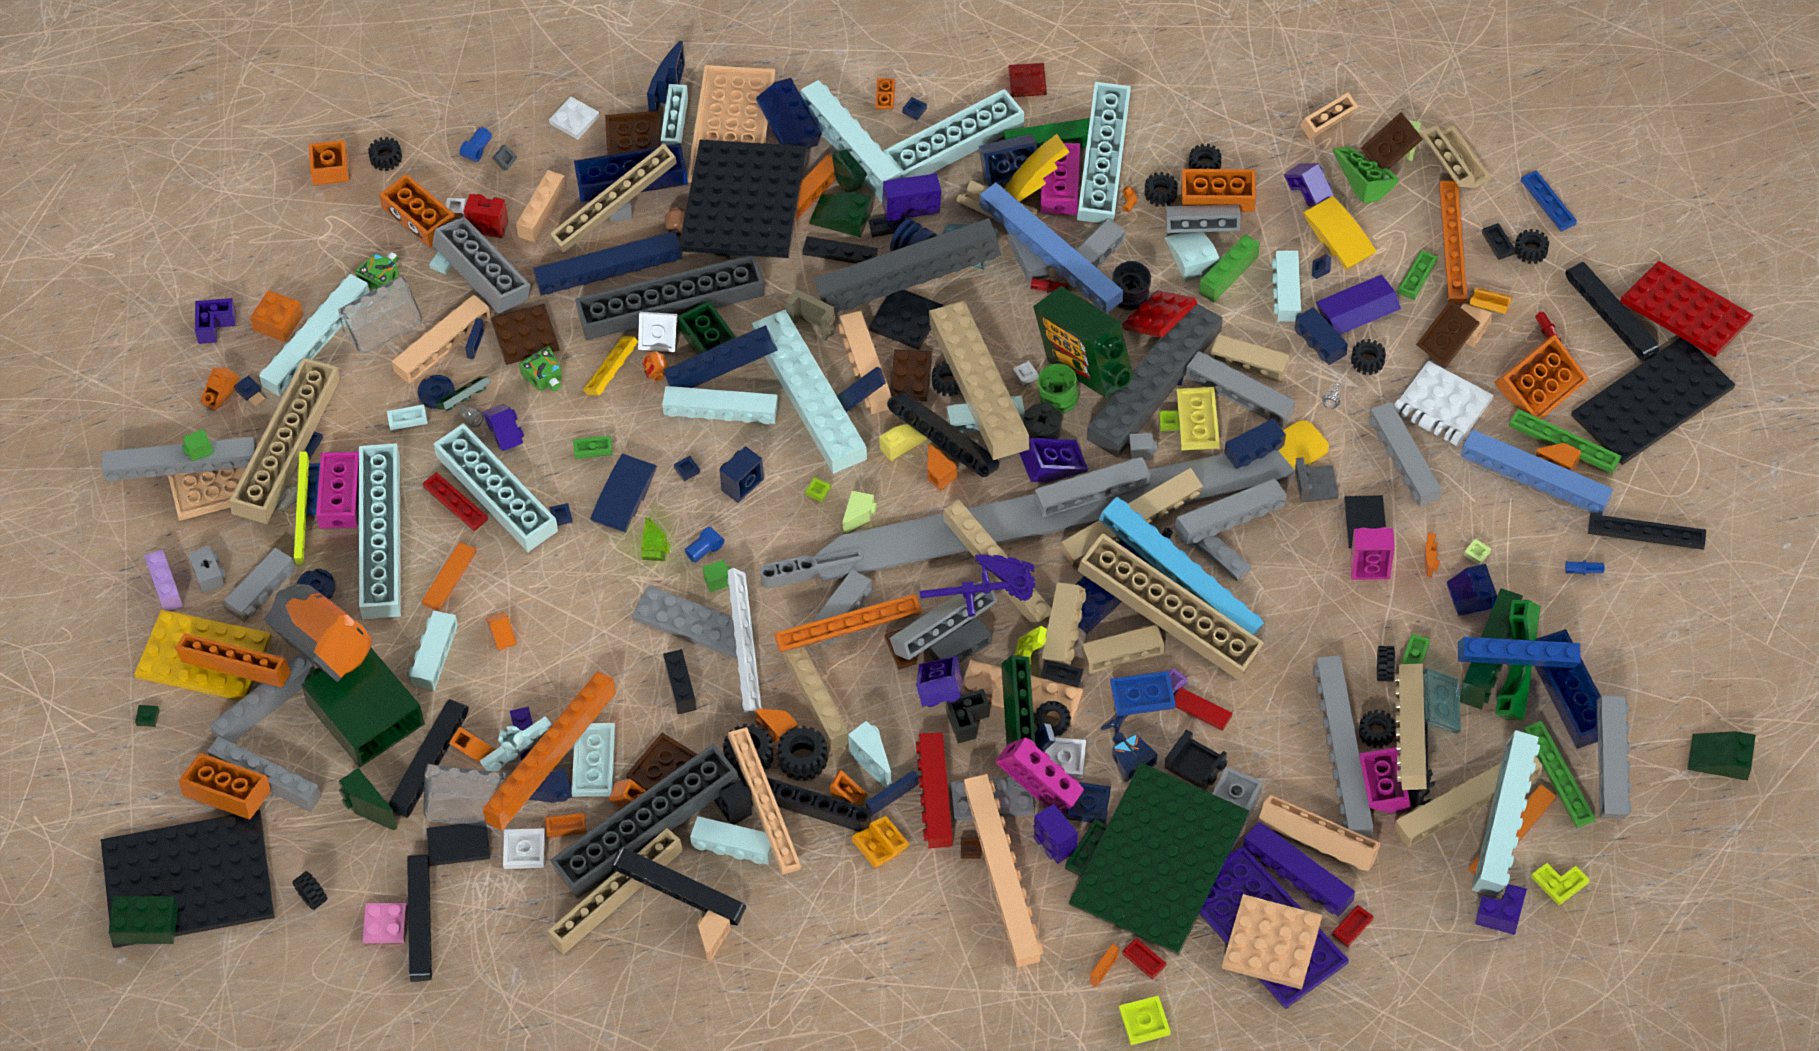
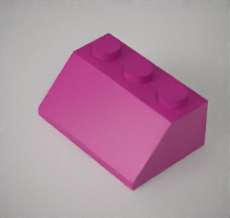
M1397 747L1359 754L1369 808L1390 814L1410 811L1408 790H1402V782L1397 780V770H1401V768H1397V756H1400V754H1397Z

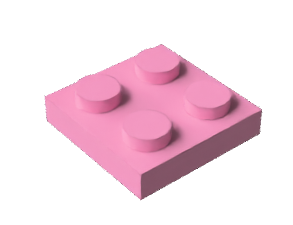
M365 903L363 942L404 943L406 903Z

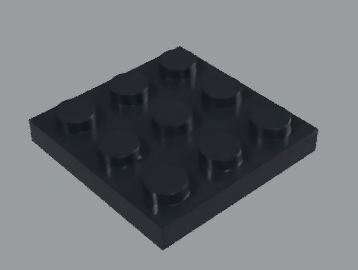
M907 290L897 291L886 297L869 325V331L919 350L931 331L929 311L943 307V304Z

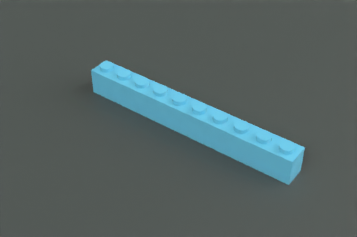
M1116 497L1102 511L1099 520L1159 572L1255 636L1260 631L1264 622L1259 615L1252 613L1242 601L1232 596V593L1227 588H1223L1213 576L1204 572L1198 563H1194L1184 551L1176 548L1169 538L1162 536L1155 526L1148 524L1141 514L1134 512L1127 502Z

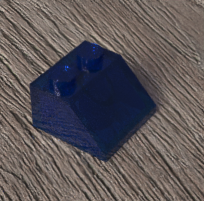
M1486 564L1468 567L1446 583L1458 616L1493 608L1497 593Z

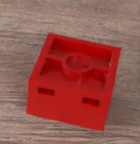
M469 194L464 207L465 218L482 235L503 239L509 222L505 199L498 197L487 199L481 194Z

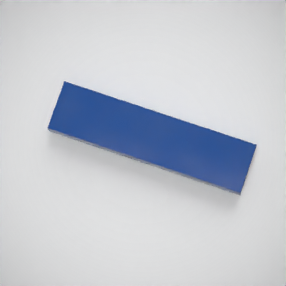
M1537 170L1521 177L1522 184L1560 232L1576 225L1577 220Z

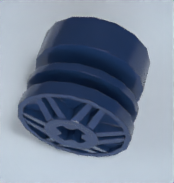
M906 219L895 231L891 239L890 251L892 252L936 237L937 234L928 228H922L921 224L916 223L912 219Z

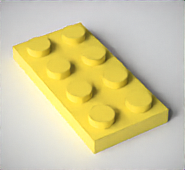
M1214 387L1177 389L1181 450L1220 449Z

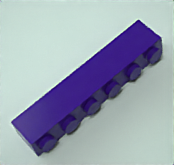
M1260 821L1244 837L1243 846L1252 855L1259 858L1265 866H1270L1281 878H1286L1292 882L1296 889L1307 893L1311 900L1322 904L1329 913L1340 917L1354 901L1355 891Z

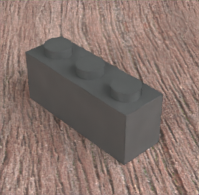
M977 617L931 645L930 656L935 661L957 655L960 663L992 644L991 632Z

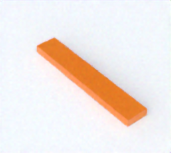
M1541 784L1527 799L1525 811L1521 812L1520 818H1523L1520 830H1517L1516 837H1519L1518 843L1557 797V795ZM1480 855L1469 867V871L1474 874L1476 873Z

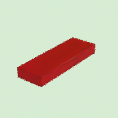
M1181 687L1174 697L1175 708L1222 731L1232 718V712Z

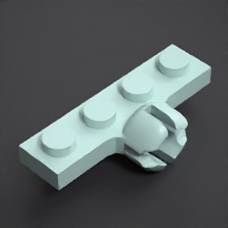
M545 716L523 731H520L515 726H507V732L502 729L498 738L501 746L480 760L482 766L490 774L499 771L502 766L515 760L524 751L531 749L552 726V723Z

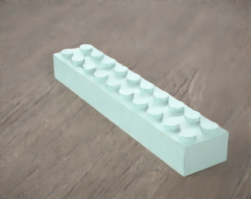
M786 310L753 322L752 331L766 325L772 334L778 351L766 355L765 358L832 473L834 474L867 460L866 445Z
M397 443L359 446V609L362 619L401 617L400 454Z

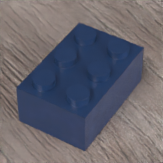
M1031 134L979 146L983 178L988 187L994 183L998 185L1008 183L1027 158L1037 150L1036 141Z

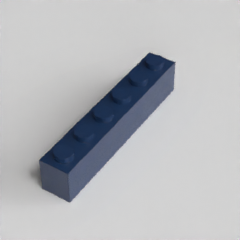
M765 325L663 371L669 386L693 388L776 352L778 349L772 334Z

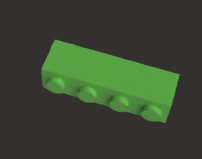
M1245 234L1200 280L1199 294L1214 303L1259 257L1260 243Z

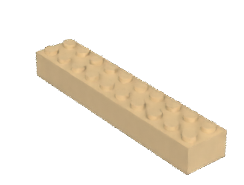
M965 301L930 310V327L993 460L1029 450V434Z
M307 358L302 359L229 500L233 515L268 524L299 463V453L305 451L340 382L338 367Z
M1103 533L1080 562L1078 572L1237 680H1240L1264 644L1263 641Z

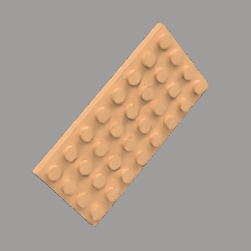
M705 65L687 175L688 182L692 181L700 139L766 143L776 75L775 69Z

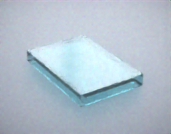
M1427 668L1423 671L1425 723L1458 734L1461 732L1459 680Z

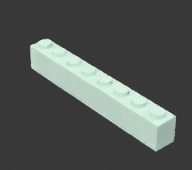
M352 274L343 279L340 286L331 292L324 304L318 307L315 314L307 319L306 324L295 333L291 341L284 345L283 350L274 356L272 362L261 371L259 377L262 387L280 396L289 386L302 359L312 360L370 295L368 283Z

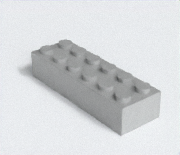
M465 217L435 229L432 245L498 314L528 300L530 284Z

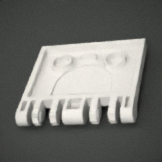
M1428 361L1393 406L1398 414L1402 412L1401 417L1406 418L1411 411H1414L1415 414L1412 416L1411 422L1415 424L1421 418L1418 426L1429 432L1438 424L1434 430L1436 436L1444 428L1448 429L1444 435V440L1449 441L1451 438L1450 443L1459 446L1493 400V394Z

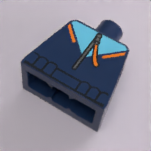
M1120 732L1112 738L1116 744L1112 748V757L1125 782L1132 779L1140 762L1151 767L1157 765L1158 754L1138 735H1132L1126 739Z

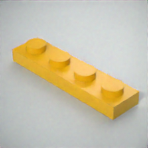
M622 336L583 389L586 395L599 396L604 392L609 381L614 378L615 373L624 364V361L633 352L634 347L638 343L635 336Z

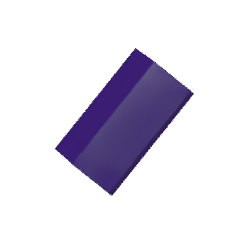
M1382 274L1316 301L1320 315L1324 319H1328L1329 324L1339 335L1401 309L1394 289Z

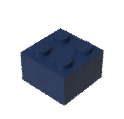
M747 446L738 450L733 458L723 463L719 469L721 490L737 503L764 480L762 458Z

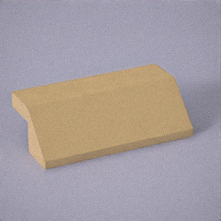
M1454 125L1443 131L1438 126H1435L1421 133V136L1458 187L1477 188L1491 180L1489 173Z
M978 179L970 180L966 193L959 194L956 201L993 218L992 215L983 211L980 207V194L989 188L988 185ZM1023 200L1020 201L1035 216L1039 212L1040 208Z

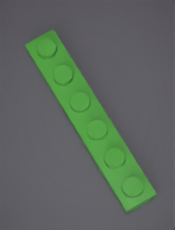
M1520 409L1516 411L1509 423V427L1550 446L1566 443L1581 450V460L1611 474L1620 462V455Z
M1540 721L1524 727V733L1539 737L1537 744L1540 745L1537 757L1576 829L1595 822L1594 814L1543 722Z

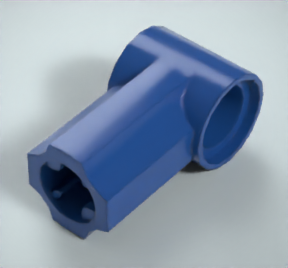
M484 127L478 128L471 139L464 141L461 145L460 156L478 162L482 157L483 149L492 138V134Z
M707 527L701 532L699 538L684 550L688 558L696 563L710 551L715 552L719 550L725 540L712 527Z

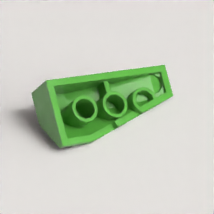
M1349 146L1333 148V153L1354 193L1363 203L1380 201L1399 182V179L1389 169L1379 168L1377 162L1367 161L1364 159L1365 155Z

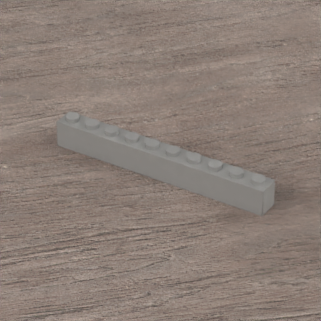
M1341 657L1317 658L1316 666H1313L1314 678H1318L1316 690L1317 694H1321L1319 706L1320 711H1324L1325 715L1322 718L1324 729L1327 728L1328 734H1326V744L1331 747L1329 760L1330 763H1334L1332 775L1333 780H1337L1338 786H1335L1336 797H1340L1341 803H1339V813L1344 816L1342 826L1365 837L1372 838L1373 823Z

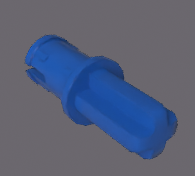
M1583 560V562L1566 561L1565 564L1566 574L1578 573L1586 575V573H1604L1605 571L1604 563H1589Z

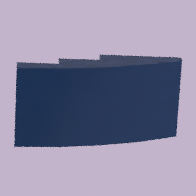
M679 41L669 51L651 80L647 92L649 111H658L660 103L666 104L669 84L680 85L685 67L683 41Z
M622 453L599 496L590 520L626 533L632 517H635L641 501L645 499L657 465Z

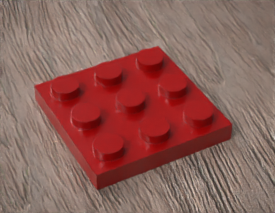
M1157 290L1133 314L1128 316L1122 326L1127 331L1162 338L1197 304L1195 297Z

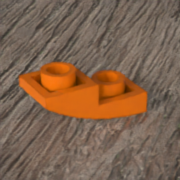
M877 78L875 109L893 110L895 79Z
M1430 532L1427 536L1424 554L1427 577H1432L1433 571H1437L1440 560H1437L1438 552L1436 549L1438 543L1435 542L1436 534Z

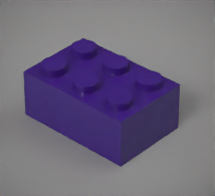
M937 173L883 181L882 206L886 221L899 220L903 216L905 218H915L917 216L940 213L941 187Z
M957 655L919 664L916 687L922 707H934L941 702L947 701L951 703L961 698L963 675Z

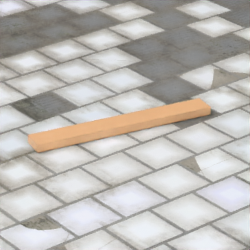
M748 728L728 732V738L747 787L751 791L752 800L781 874L800 870L801 864Z

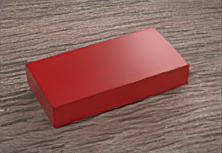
M1357 905L1332 932V936L1349 947L1373 921L1374 916Z
M1137 938L1122 951V954L1152 980L1166 967V962Z

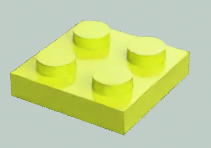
M1159 996L1119 1005V1012L1130 1045L1162 1038L1171 1034Z

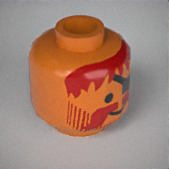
M659 352L648 353L642 361L646 377L655 381L662 380L665 376L663 370L669 368L666 357Z

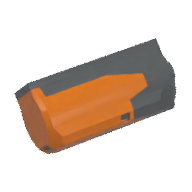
M296 584L277 592L271 611L263 619L285 641L336 682L344 674L353 671L361 665L372 644V637L359 622L310 585Z

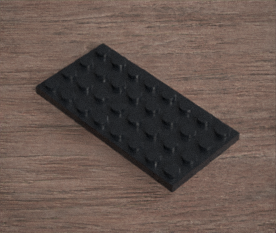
M1679 338L1573 410L1571 416L1605 449L1620 455L1619 463L1624 465L1733 390L1735 383L1693 344L1683 338Z

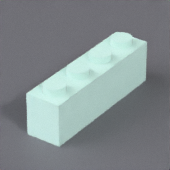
M669 84L660 141L661 145L665 144L673 155H680L688 104L687 85Z
M1276 251V257L1272 258V269H1275V273L1272 275V282L1276 284V288H1273V299H1277V303H1274V314H1277L1278 322H1295L1296 317L1301 315L1298 251Z
M1010 396L1023 422L1025 410L1022 396ZM967 403L947 406L948 423L963 434L979 431Z
M433 611L431 618L427 619V630L425 634H422L420 640L421 647L415 653L414 666H411L408 676L411 678L412 686L435 690L458 627L456 615Z
M697 816L690 836L691 846L698 850H709L718 855L726 854L739 860L747 859L756 864L764 863L769 865L773 853L765 832Z

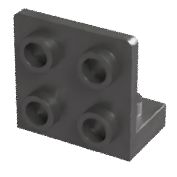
M1304 457L1296 458L1295 475L1301 502L1338 499L1339 495L1332 465L1309 467L1305 465Z

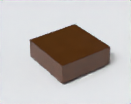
M978 837L961 838V859H981V845Z

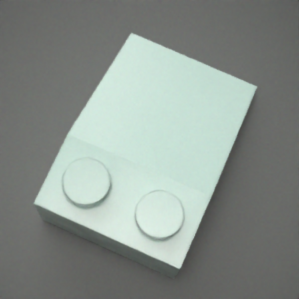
M1180 232L1165 237L1184 281L1206 275L1219 261V256L1213 243L1204 232Z
M865 721L848 734L849 754L886 789L891 785V770L881 741L880 732L876 726H871Z

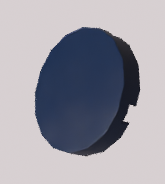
M432 375L430 378L421 381L417 393L420 402L424 406L437 409L435 402L454 392L455 387L448 377Z
M323 569L306 571L299 577L297 584L310 585L327 599H330L336 590V583L332 574Z

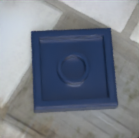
M1079 782V785L1084 790L1073 807L1067 809L1066 819L1090 823L1097 819L1106 824L1111 786Z

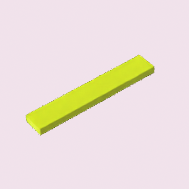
M307 452L299 453L294 547L296 565L304 564L309 457Z

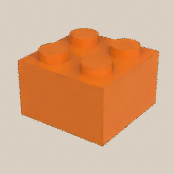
M345 140L309 144L310 174L313 185L349 182L348 153Z
M268 290L250 316L254 331L286 342L301 320L303 311L299 301Z

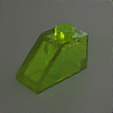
M645 517L641 546L642 560L665 561L666 554H670V542H667L666 534L650 518Z

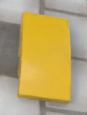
M1057 134L1027 158L1005 187L1007 192L1018 202L1044 186L1046 183L1043 178L1058 168L1055 162L1070 153Z
M1334 196L1302 213L1321 244H1326L1332 256H1337L1345 270L1377 252L1357 222Z

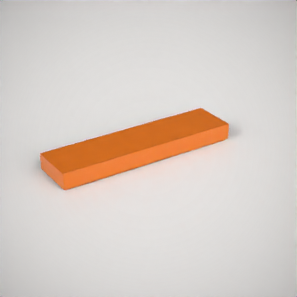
M461 542L457 544L422 599V605L440 611L476 554V548Z

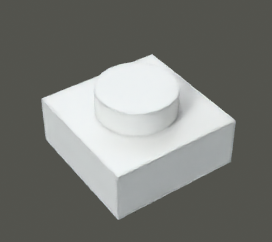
M447 198L446 207L455 214V217H464L466 200L462 198Z
M1029 361L1013 368V374L1022 386L1038 379V373Z

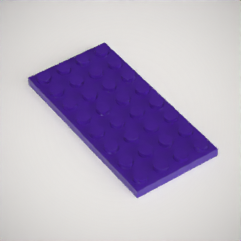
M1242 846L1227 857L1200 912V916L1228 945L1243 894L1298 909L1302 908L1255 857ZM1319 928L1302 989L1260 978L1257 979L1287 1009L1349 963V959Z

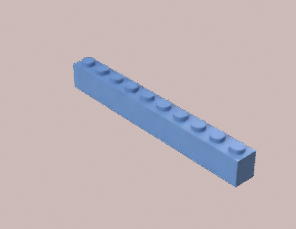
M994 183L980 194V207L983 211L988 212L996 222H1000L1005 226L1009 233H1013L1022 244H1026L1035 255L1043 259L1046 265L1054 268L1059 276H1063L1068 280L1072 287H1076L1098 309L1103 310L1107 314L1123 301V290L1000 185Z

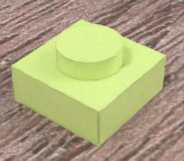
M1475 539L1464 551V556L1480 566L1491 553V548Z

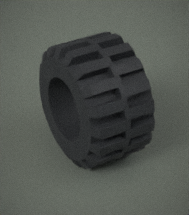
M743 724V727L736 726L735 730L748 728L753 744L758 749L757 754L764 772L765 769L769 770L774 760L772 738L771 736L769 737L767 730L763 731V727L759 726L757 728L755 724H751V726ZM725 736V743H723L724 756L735 768L738 777H741L743 774L728 736Z
M798 726L793 727L794 730H787L786 735L782 734L780 737L781 741H778L779 766L783 773L787 772L789 778L794 776V780L799 781V778H803V781H806L808 777L813 779L815 774L820 775L822 769L826 768L828 755L825 738L821 736L819 731L815 732L812 727L806 729V726H802V728H798ZM799 749L812 751L811 755L804 758L793 755Z

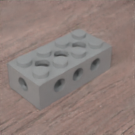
M1226 767L1212 794L1243 807L1250 812L1233 845L1234 847L1262 795L1263 782Z

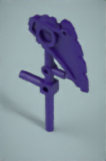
M986 554L975 555L976 562H979L982 566V584L974 585L973 581L962 582V586L920 591V598L963 594V598L966 597L968 616L974 617L976 615L973 598L975 592L988 594L994 590L1005 589L1009 592L1010 596H1015L1020 601L1029 600L1032 597L1033 588H1035V578L1030 573V571L1034 572V564L1023 560L1020 562L1012 557L1007 559L1001 555H993V557ZM986 569L1003 582L990 583Z

